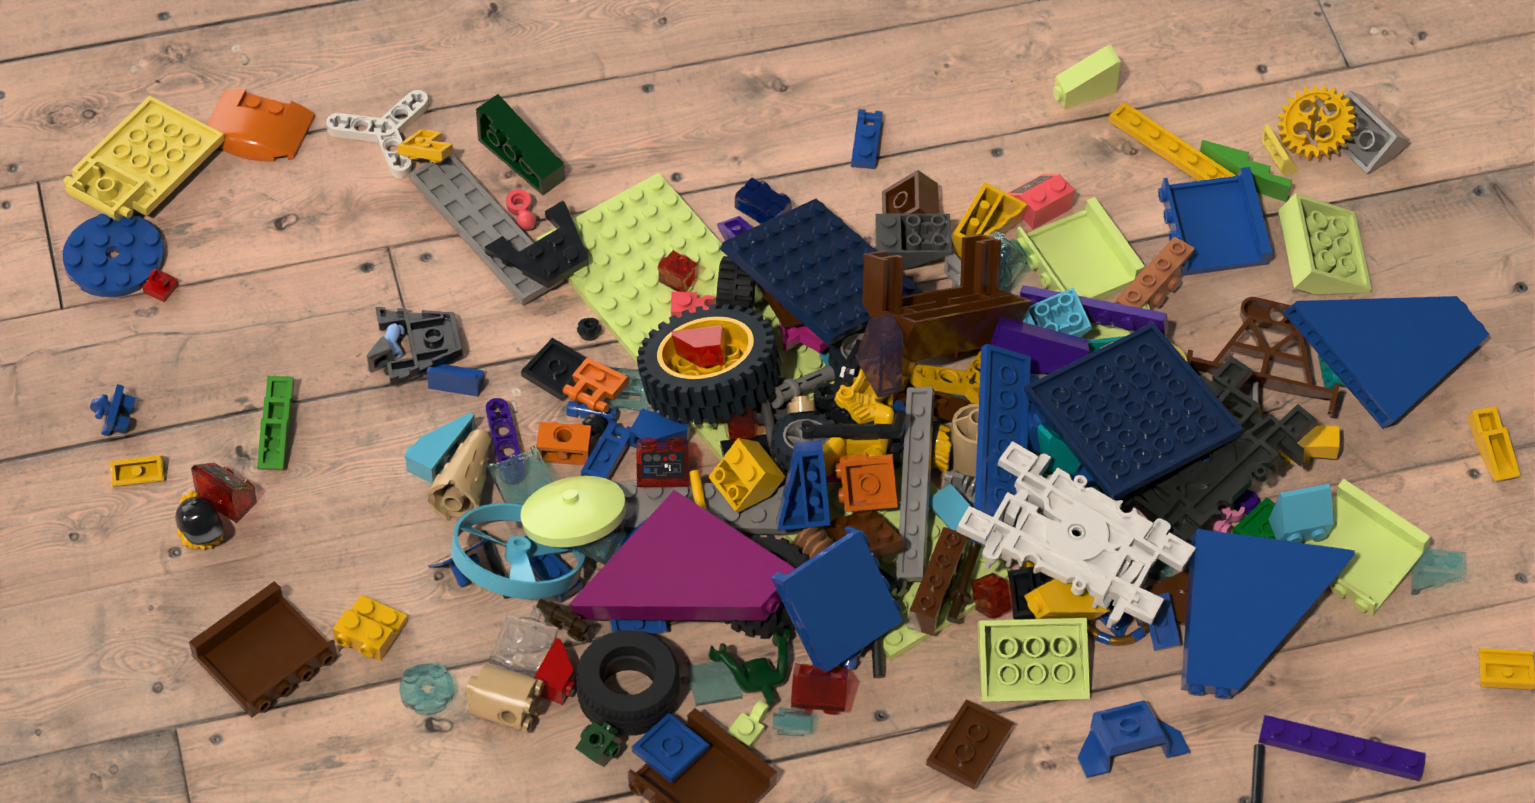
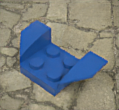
M1143 700L1094 712L1090 732L1080 750L1078 761L1086 778L1110 773V756L1158 744H1160L1166 758L1190 753V750L1181 731L1156 718L1147 702Z

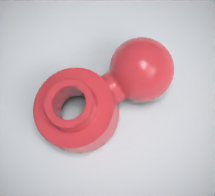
M521 189L511 191L506 197L508 211L518 215L517 225L519 228L526 231L533 229L536 225V216L529 211L531 208L529 193Z

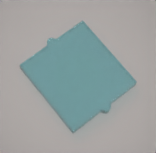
M723 661L687 666L690 679L689 689L693 692L696 706L742 699L741 689Z

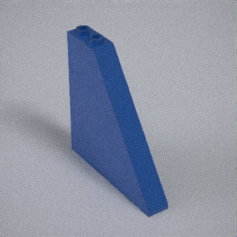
M1457 296L1296 301L1283 311L1286 317L1382 429L1397 420L1490 335L1484 325L1475 318L1467 305Z
M1197 529L1191 539V545L1196 549L1190 558L1181 690L1188 691V694L1194 696H1202L1204 693L1214 694L1218 699L1234 697L1354 556L1355 550Z

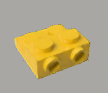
M360 595L351 610L346 609L334 626V640L342 647H351L367 658L373 657L381 661L407 623L408 618L402 612L364 595Z

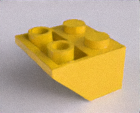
M738 438L709 475V478L733 510L741 512L770 497L783 481L785 475L759 442Z

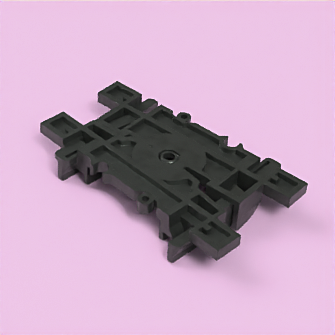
M1230 356L1212 376V381L1204 376H1200V378L1227 409L1232 410L1233 417L1244 428L1243 435L1205 454L1209 455L1207 461H1202L1199 457L1115 501H1123L1120 509L1124 513L1135 504L1136 508L1152 523L1158 518L1165 520L1171 525L1169 530L1171 534L1189 543L1197 529L1213 531L1211 522L1214 519L1222 518L1218 507L1228 505L1232 509L1233 501L1252 485V478L1254 476L1257 481L1262 482L1268 478L1267 468L1276 473L1278 466L1285 460L1280 455L1281 452L1286 454L1297 465L1302 466L1304 464V449L1297 443L1317 425V419L1299 404L1280 421L1272 414L1263 419L1260 404L1238 390L1252 375L1251 368Z

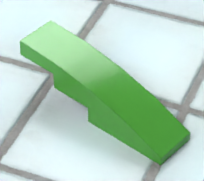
M1202 140L1201 153L1238 176L1240 168L1250 167L1256 192L1287 202L1292 183L1291 179L1269 174L1271 166L1248 160L1249 152Z
M267 376L266 397H264L263 418H261L258 469L284 470L294 378L291 376Z

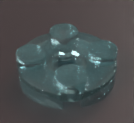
M420 664L403 672L399 691L401 701L407 709L409 707L419 715H434L443 711L450 699L452 701L454 697L453 679L442 664ZM426 685L433 687L430 689V693H425L420 688Z

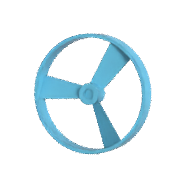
M512 503L488 504L476 507L460 517L453 532L450 548L451 556L457 568L477 585L504 596L521 599H540L559 595L569 590L578 581L585 558L584 545L550 547L522 536H512L508 539L507 544L471 527L475 524L494 520L522 522L521 509L523 505ZM466 531L506 547L505 559L511 563L509 578L494 574L472 561L461 548L458 541L459 535ZM565 551L573 552L577 566L571 572L553 580H535L528 557Z

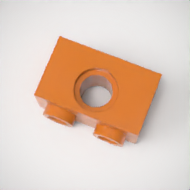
M540 422L536 444L537 462L585 465L591 450V426L580 423Z

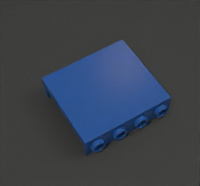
M1250 167L1240 168L1238 176L1171 185H1169L1168 178L1163 179L1161 188H1158V198L1160 203H1164V222L1169 224L1170 227L1169 242L1173 237H1177L1194 248V253L1180 267L1182 276L1269 264L1273 252Z
M849 526L845 527L846 536L786 575L778 572L770 577L813 666L826 673L903 621L899 613L901 610L900 605L888 590L890 589L889 582L881 575L878 569L879 561L867 546L869 543L867 536L863 531Z

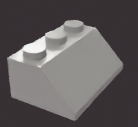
M1348 91L1345 99H1350L1351 106L1356 111L1353 115L1356 116L1357 122L1352 123L1355 125L1356 131L1349 132L1353 138L1352 140H1344L1347 147L1339 146V148L1362 170L1370 174L1395 159L1410 140L1361 94ZM1333 110V111L1329 114V116L1334 115V114L1336 113V111Z

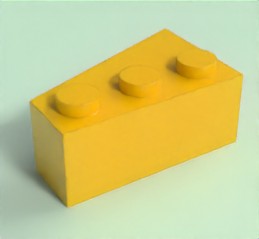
M984 182L952 235V253L961 257L962 237L984 234L999 239L1022 221L1028 204Z

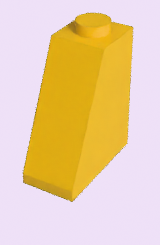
M1057 579L1049 581L1024 596L1029 609L1034 613L1036 619L1087 618V620H1094L1110 611L1109 607L1105 609L1098 605L1096 609L1092 608L1094 597L1089 595L1087 589L1084 590L1082 595H1075L1071 591L1072 583L1065 584Z

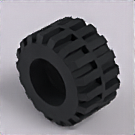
M723 256L719 265L716 293L717 309H721L723 304H730L732 310L736 305L743 306L744 311L748 308L753 310L756 281L728 256Z

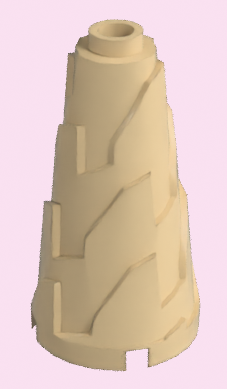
M478 429L469 433L464 442L458 446L450 462L446 463L441 474L437 475L427 495L429 494L427 502L430 508L446 520L450 521L451 516L458 517V521L465 513L480 505L482 499L481 492L486 480L485 473L490 461L489 454L492 446L491 437L485 430Z

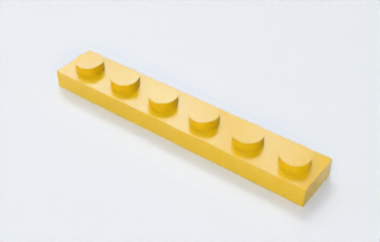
M1123 102L1109 115L1110 123L1197 181L1236 176L1126 102Z

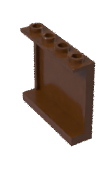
M275 581L189 641L192 657L251 718L258 713L266 711L274 701L288 695L292 688L310 679L314 672L323 666L329 665L337 656L335 641L332 639L327 642L282 596L281 587Z
M696 708L687 715L686 726L709 744V750L672 784L648 764L642 766L637 772H634L632 769L628 771L630 790L637 796H643L649 803H759L777 783V771Z

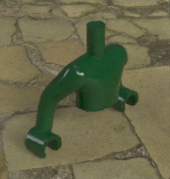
M784 629L783 637H781L777 631L774 632L772 643L778 647L776 670L770 666L767 658L749 660L740 667L726 652L727 647L724 643H720L719 651L715 650L713 645H711L708 656L712 661L724 662L743 692L754 693L761 691L766 703L772 706L777 703V698L772 688L782 686L785 683L789 659L787 643L791 633L788 629Z

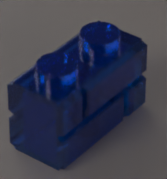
M751 178L736 193L735 209L762 224L792 210V201L786 194H779L772 190L766 182H759Z

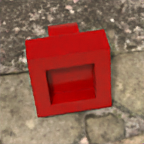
M154 269L142 287L145 294L165 302L179 284L177 278Z

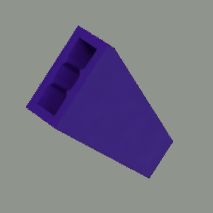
M999 316L990 341V345L1031 356L1030 373H1052L1092 353L1088 346V340L1085 338Z

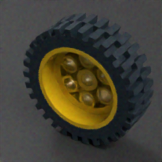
M716 304L709 305L708 310H703L702 306L695 307L696 312L694 313L685 310L682 311V317L680 318L676 315L669 317V324L662 321L658 324L659 331L652 329L649 332L650 338L643 339V347L638 349L637 366L647 401L655 412L659 411L660 416L665 418L668 415L669 420L674 422L680 417L683 424H689L691 419H694L695 425L702 424L703 419H708L709 424L717 423L716 418L723 416L724 421L731 419L730 414L736 413L737 416L743 415L745 407L750 410L756 407V400L761 403L767 399L765 393L772 394L774 391L773 385H778L780 381L779 376L782 373V366L772 326L770 327L767 319L764 320L763 315L760 313L755 315L754 310L750 308L744 311L743 306L736 305L732 310L730 304H723L721 309H717ZM723 326L727 342L725 365L700 368L676 354L671 335L672 331Z

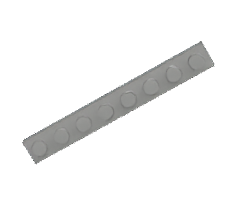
M933 386L907 388L899 536L903 539L905 549L898 551V581L901 577L907 582L921 581L926 569L935 395Z

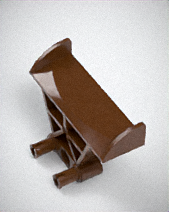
M1248 297L1242 302L1240 317L1243 324L1214 361L1193 357V350L1188 349L1186 357L1188 364L1191 367L1211 374H1215L1223 365L1222 362L1230 352L1263 358L1261 372L1252 371V375L1245 384L1252 385V381H1258V387L1331 399L1327 415L1333 416L1340 384H1335L1334 389L1313 385L1304 337L1283 313L1291 305L1258 297ZM1279 312L1284 318L1281 321H1274L1270 318V314ZM1257 327L1290 335L1268 349ZM1249 330L1257 346L1240 343L1239 341ZM1297 341L1299 356L1281 352ZM1269 360L1301 367L1305 383L1266 374Z

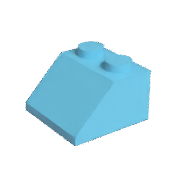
M1329 484L1279 494L1268 519L1276 540L1301 543L1308 540L1320 541L1328 537L1334 524L1331 487Z

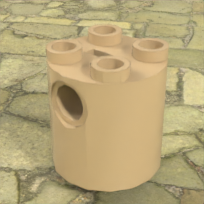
M979 404L966 405L954 414L950 434L952 446L949 452V462L957 472L972 477L976 476Z
M487 663L483 666L477 677L472 675L467 683L465 696L469 705V713L472 716L528 733L532 724L531 717L532 715H538L542 705V700H539L538 696H540L543 690L544 681Z

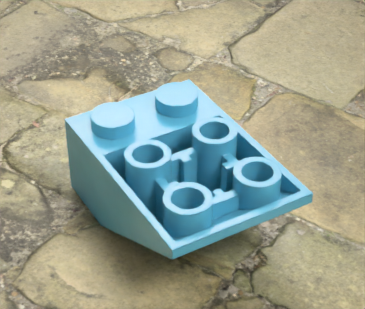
M1075 288L1031 305L1022 320L1024 323L1077 337H1082L1092 329Z

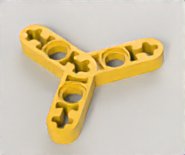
M981 351L966 371L929 365H916L911 373L910 382L914 387L933 386L936 392L964 395L972 404H979L980 372L976 369L981 368ZM942 378L948 379L953 383L946 382Z

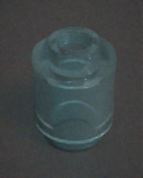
M779 708V713H773L772 729H778L777 735L803 737L804 734H810L812 712H805V709Z

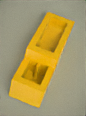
M1497 406L1471 411L1467 416V420L1479 453L1494 481L1520 477L1521 474L1507 427H1502Z
M1315 426L1297 443L1304 449L1305 463H1309L1311 457L1337 459L1340 448V426ZM1283 452L1280 453L1285 458L1284 461H1293Z

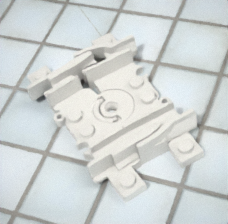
M1012 441L1000 457L998 466L1018 477L1014 485L1017 494L1014 496L1007 492L994 517L969 506L957 527V532L986 545L982 552V556L986 558L984 568L989 570L999 558L1007 561V567L1011 566L1014 559L1017 560L1020 567L1024 561L1030 560L1035 564L1033 573L1042 572L1065 584L1072 583L1071 591L1073 594L1082 595L1084 590L1087 589L1089 595L1094 597L1092 604L1094 609H1096L1097 605L1107 609L1113 599V606L1115 607L1108 619L1107 628L1111 629L1120 620L1124 612L1151 625L1164 599L1141 588L1147 579L1150 568L1159 559L1181 572L1196 548L1169 532L1171 525L1161 518L1156 519L1152 523L1137 514L1136 508H1133L1130 513L1122 512L1120 509L1123 503L1122 500L1115 501L1092 487L1085 488L1087 479L1082 475L1076 476L1074 481H1072L1068 473L1057 468L1047 478L1042 477L1049 466L1051 457L1047 454H1041L1038 458L1034 453ZM1018 518L1016 527H1013L1015 520ZM1077 530L1081 532V535L1074 536L1072 531Z

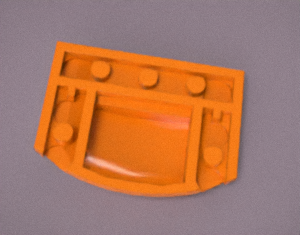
M246 89L225 90L207 125L224 134L225 141L218 147L220 150L244 159L275 162L274 157L288 155V160L294 159L315 118V113L294 101L288 104L249 94L246 92Z

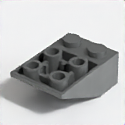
M876 214L875 249L887 251V256H903V270L952 255L950 214Z

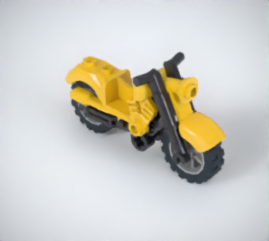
M866 326L830 345L828 363L833 368L837 378L834 384L820 383L815 387L813 399L815 401V412L787 414L783 420L779 419L776 422V426L773 427L771 437L772 456L776 458V462L780 466L784 465L786 470H789L794 445L792 446L790 443L795 444V442L822 440L826 477L836 471L835 463H840V455L867 453V456L893 454L894 467L897 468L902 465V445L892 444V439H899L903 436L906 412L898 410L894 420V411L890 406L894 404L895 397L899 391H904L913 368L918 365V361L913 362L902 358L883 337L879 329L876 328L874 330L870 326Z

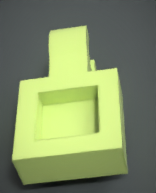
M759 700L750 716L742 712L727 733L750 750L765 732V726L761 723L769 715L767 711L769 705Z

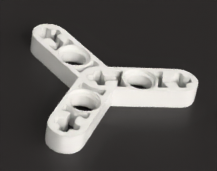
M421 90L412 91L381 118L344 113L331 114L326 120L327 132L329 135L337 138L377 142L392 176L400 179L406 178L412 172L411 159L404 155H398V150L390 152L387 148L392 145L397 146L403 142L400 134L427 111L429 107L428 96ZM401 113L408 116L403 120L395 118L396 115ZM359 125L368 127L364 131H357L355 129ZM400 159V163L403 168H400L397 165L396 160Z

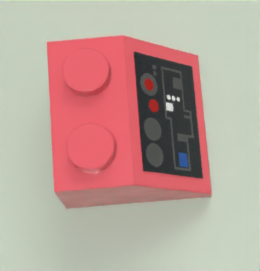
M1042 174L1007 194L1028 204L1022 219L1034 230L1071 210L1075 190L1060 174Z

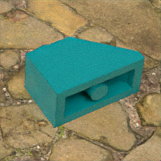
M1039 424L1037 431L1040 455L1047 454L1051 457L1047 470L1053 474L1059 468L1068 473L1070 478H1072L1081 463L1054 430Z

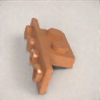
M1173 237L1117 297L1116 303L1143 308L1148 303L1150 310L1160 307L1166 295L1170 291H1175L1181 281L1179 278L1180 267L1194 253V248L1179 238Z

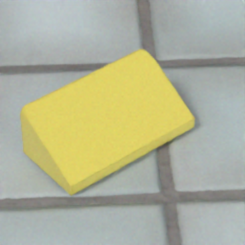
M1266 124L1261 141L1281 174L1287 175L1298 171V167L1278 135Z

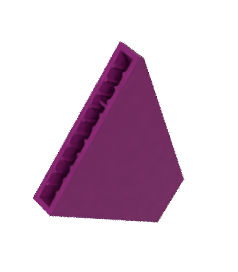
M673 490L570 602L573 613L579 615L581 619L766 620L770 614L778 610L782 602L770 577L778 572L787 575L795 570V568Z

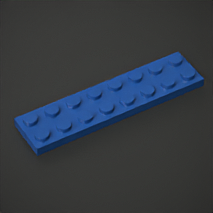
M986 344L981 347L974 508L994 517L1007 492L1014 496L1017 494L1014 485L1018 477L998 466V461L1012 441L1027 449L1029 399L1024 392V386L1030 384L1031 356ZM1018 518L1015 520L1013 527H1016ZM973 540V543L984 545L978 541Z

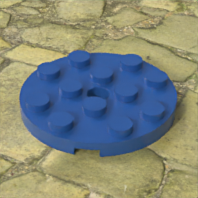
M99 214L90 218L72 231L63 248V263L68 278L71 282L73 281L80 286L82 291L99 297H120L141 290L140 286L146 283L150 273L154 269L160 271L164 262V248L159 232L147 220L136 215H132L131 218L123 216L120 221H116L105 214ZM113 250L120 253L116 257H108V254L112 253Z

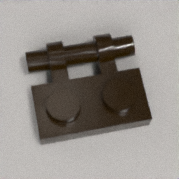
M543 599L538 601L536 608L540 609L545 618L544 622L556 630L559 627L566 630L567 635L580 642L583 639L588 643L591 642L595 633L591 625L581 620L579 615L562 610L560 605L553 601L547 602Z

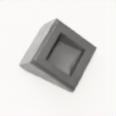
M384 336L376 342L367 354L368 371L370 373L386 367L387 362L393 361L391 347Z

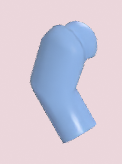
M395 323L387 327L384 336L391 347L393 360H397L403 355L397 340L403 337L402 334H405L404 327Z

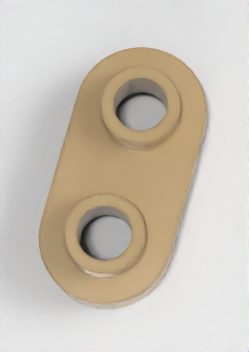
M809 396L793 397L791 402L787 404V414L815 412V401L809 400Z

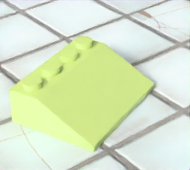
M1295 193L1278 210L1294 288L1311 294L1369 293L1372 287L1355 212Z
M1087 618L989 620L976 623L982 702L1090 699Z

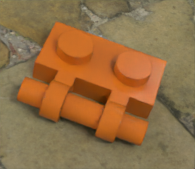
M587 357L572 375L574 382H577L574 387L569 384L565 385L563 393L568 395L570 400L576 403L582 402L595 412L599 410L607 413L610 406L603 400L607 397L615 401L629 384V379L627 376ZM588 388L595 391L592 396L585 393Z

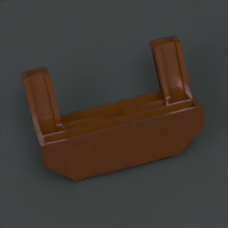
M984 234L962 237L960 286L902 296L903 256H887V251L885 250L864 254L862 304L883 337L902 358L913 362L980 349L982 346L990 344L999 316L1022 322L1033 300L999 289L1001 240Z

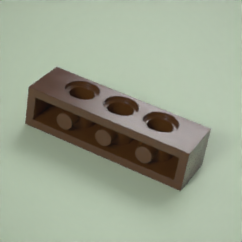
M943 527L910 607L909 629L931 636L934 635L948 600V592L954 585L966 555L967 536L956 530Z

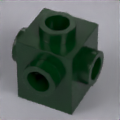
M593 721L591 725H587L582 731L581 740L575 749L596 764L605 767L608 761L618 754L622 739L615 735L618 730L604 721L601 725Z

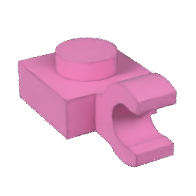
M1225 505V508L1221 510L1222 518L1214 519L1212 522L1213 531L1229 533L1232 525L1229 523L1240 521L1243 518L1245 508L1241 507L1239 511L1233 512L1228 505Z

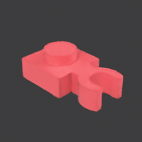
M672 292L671 316L676 315L680 318L682 317V311L689 310L690 313L696 312L695 307L702 306L703 310H708L709 307L706 305L714 304V296L705 295L702 298H697V292Z

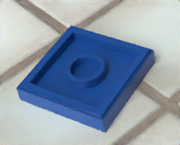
M670 712L632 746V752L671 784L709 750V744Z

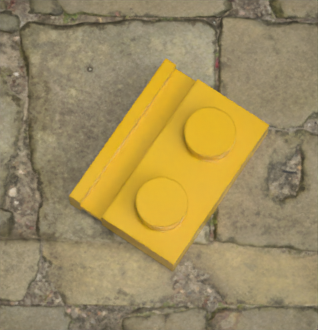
M1479 648L1480 687L1534 690L1535 666L1533 651Z

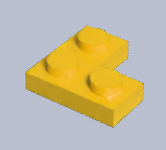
M420 129L397 145L398 155L407 156L409 159H429L433 163L442 162L453 153V144L442 142V132Z

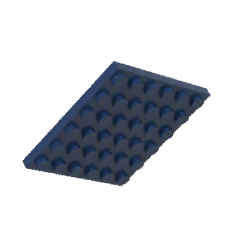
M817 198L722 243L720 250L828 346L874 322L862 304L864 254L877 252L878 250L870 246L858 233L854 232L841 218L837 217ZM903 274L902 296L923 293L912 280Z
M1154 322L1024 386V392L1028 399L1104 493L1113 500H1117L1243 435L1244 428Z

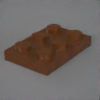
M875 510L856 511V513L845 517H837L830 522V525L824 526L825 532L834 543L847 535L845 530L847 526L863 531L869 541L867 546L877 559L905 549L903 539Z
M966 699L927 758L926 766L974 790L1013 730L1014 723Z

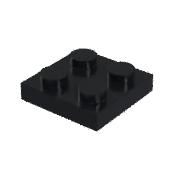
M551 338L521 370V376L562 401L567 396L563 393L564 386L569 384L574 387L577 382H574L572 375L586 357L556 339Z

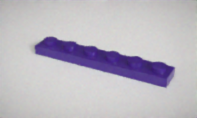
M1023 285L1020 290L1021 297L1033 300L1031 305L1062 293ZM1078 296L1089 322L1122 328L1128 331H1137L1154 322L1165 337L1169 330L1167 313Z
M1264 715L1258 741L1261 744L1419 782L1426 754Z

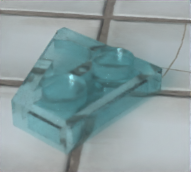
M1428 548L1411 569V595H1417L1420 593V590L1429 587L1437 589L1447 583L1453 584L1464 580L1466 575V552Z

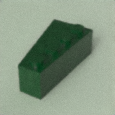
M499 94L476 108L478 141L541 195H545L565 180V165L563 161L544 144Z

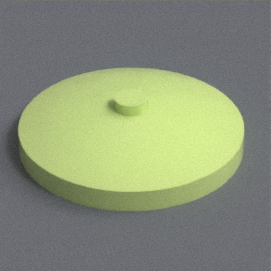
M575 476L552 482L534 492L521 509V521L524 532L533 541L550 547H573L596 541L612 532L623 521L627 505L624 492L613 481L596 476Z

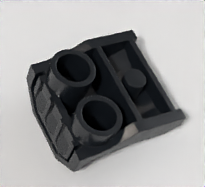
M1034 567L1007 571L1013 619H1036L1034 613L1029 609L1024 596L1055 578L1042 572L1033 573Z

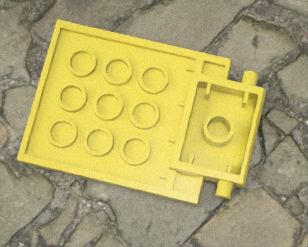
M149 96L72 169V176L74 178L70 176L65 177L63 183L66 185V193L116 221H120L123 216L131 218L133 210L148 216L225 141L224 134Z

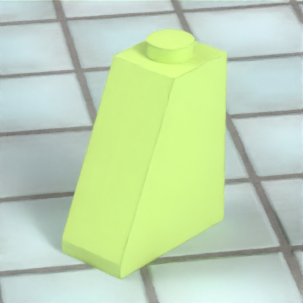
M1107 45L1056 76L1053 95L1057 101H1060L1064 109L1117 92L1121 61L1112 46Z

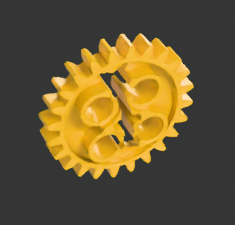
M1315 84L1313 91L1309 92L1308 88L1304 87V94L1302 95L1295 91L1297 97L1295 100L1287 98L1290 105L1281 106L1285 113L1278 114L1282 122L1277 123V127L1281 130L1278 134L1283 139L1284 146L1288 147L1291 154L1296 152L1298 158L1305 154L1308 161L1315 155L1317 160L1320 161L1321 154H1325L1329 159L1331 151L1338 155L1339 150L1337 147H1347L1344 140L1353 139L1349 132L1356 131L1355 125L1352 123L1357 122V118L1353 115L1356 111L1351 106L1350 99H1345L1344 92L1337 94L1336 87H1333L1328 92L1325 84L1321 90H1318ZM1316 97L1324 102L1328 112L1335 110L1336 113L1332 116H1326L1323 108H1320L1318 112L1319 106ZM1313 107L1310 112H1303L1306 108ZM1302 129H1307L1311 138L1316 133L1315 140L1319 148L1310 144L1306 134L1298 135V132ZM1324 133H1331L1327 138H1321Z

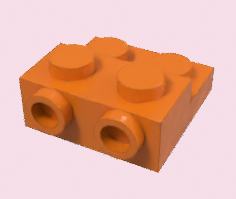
M867 453L840 455V463H835L837 479H842V488H838L839 503H844L845 512L898 507L893 454L867 456Z

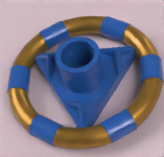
M1113 599L1108 605L1110 611L1098 617L1105 626L1115 607L1113 606ZM1124 612L1120 620L1111 629L1108 628L1115 636L1097 630L1089 620H1087V634L1096 641L1106 645L1124 646L1136 643L1145 637L1149 632V626L1147 623L1124 636L1132 618V615Z

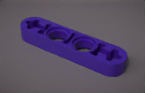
M493 398L486 404V418L501 479L506 485L516 486L524 480V466L509 405L504 399ZM496 408H499V411H501V418L497 419L494 410ZM505 427L509 430V433L498 435L495 431L498 428ZM504 448H511L515 451L510 456H504L500 453ZM513 464L516 475H511L509 465Z

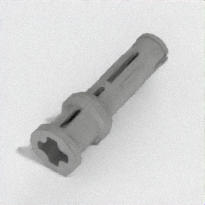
M826 365L795 380L785 379L782 384L774 386L772 394H768L770 406L779 408L784 402L791 401L793 397L800 396L801 393L814 389L818 384L833 381L835 379L833 368Z

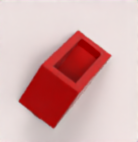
M722 325L672 331L671 335L678 356L700 368L726 364L727 342Z
M556 638L533 678L544 681L543 690L540 694L541 697L563 705L567 696L571 697L573 695L576 682L574 681V670L562 640Z

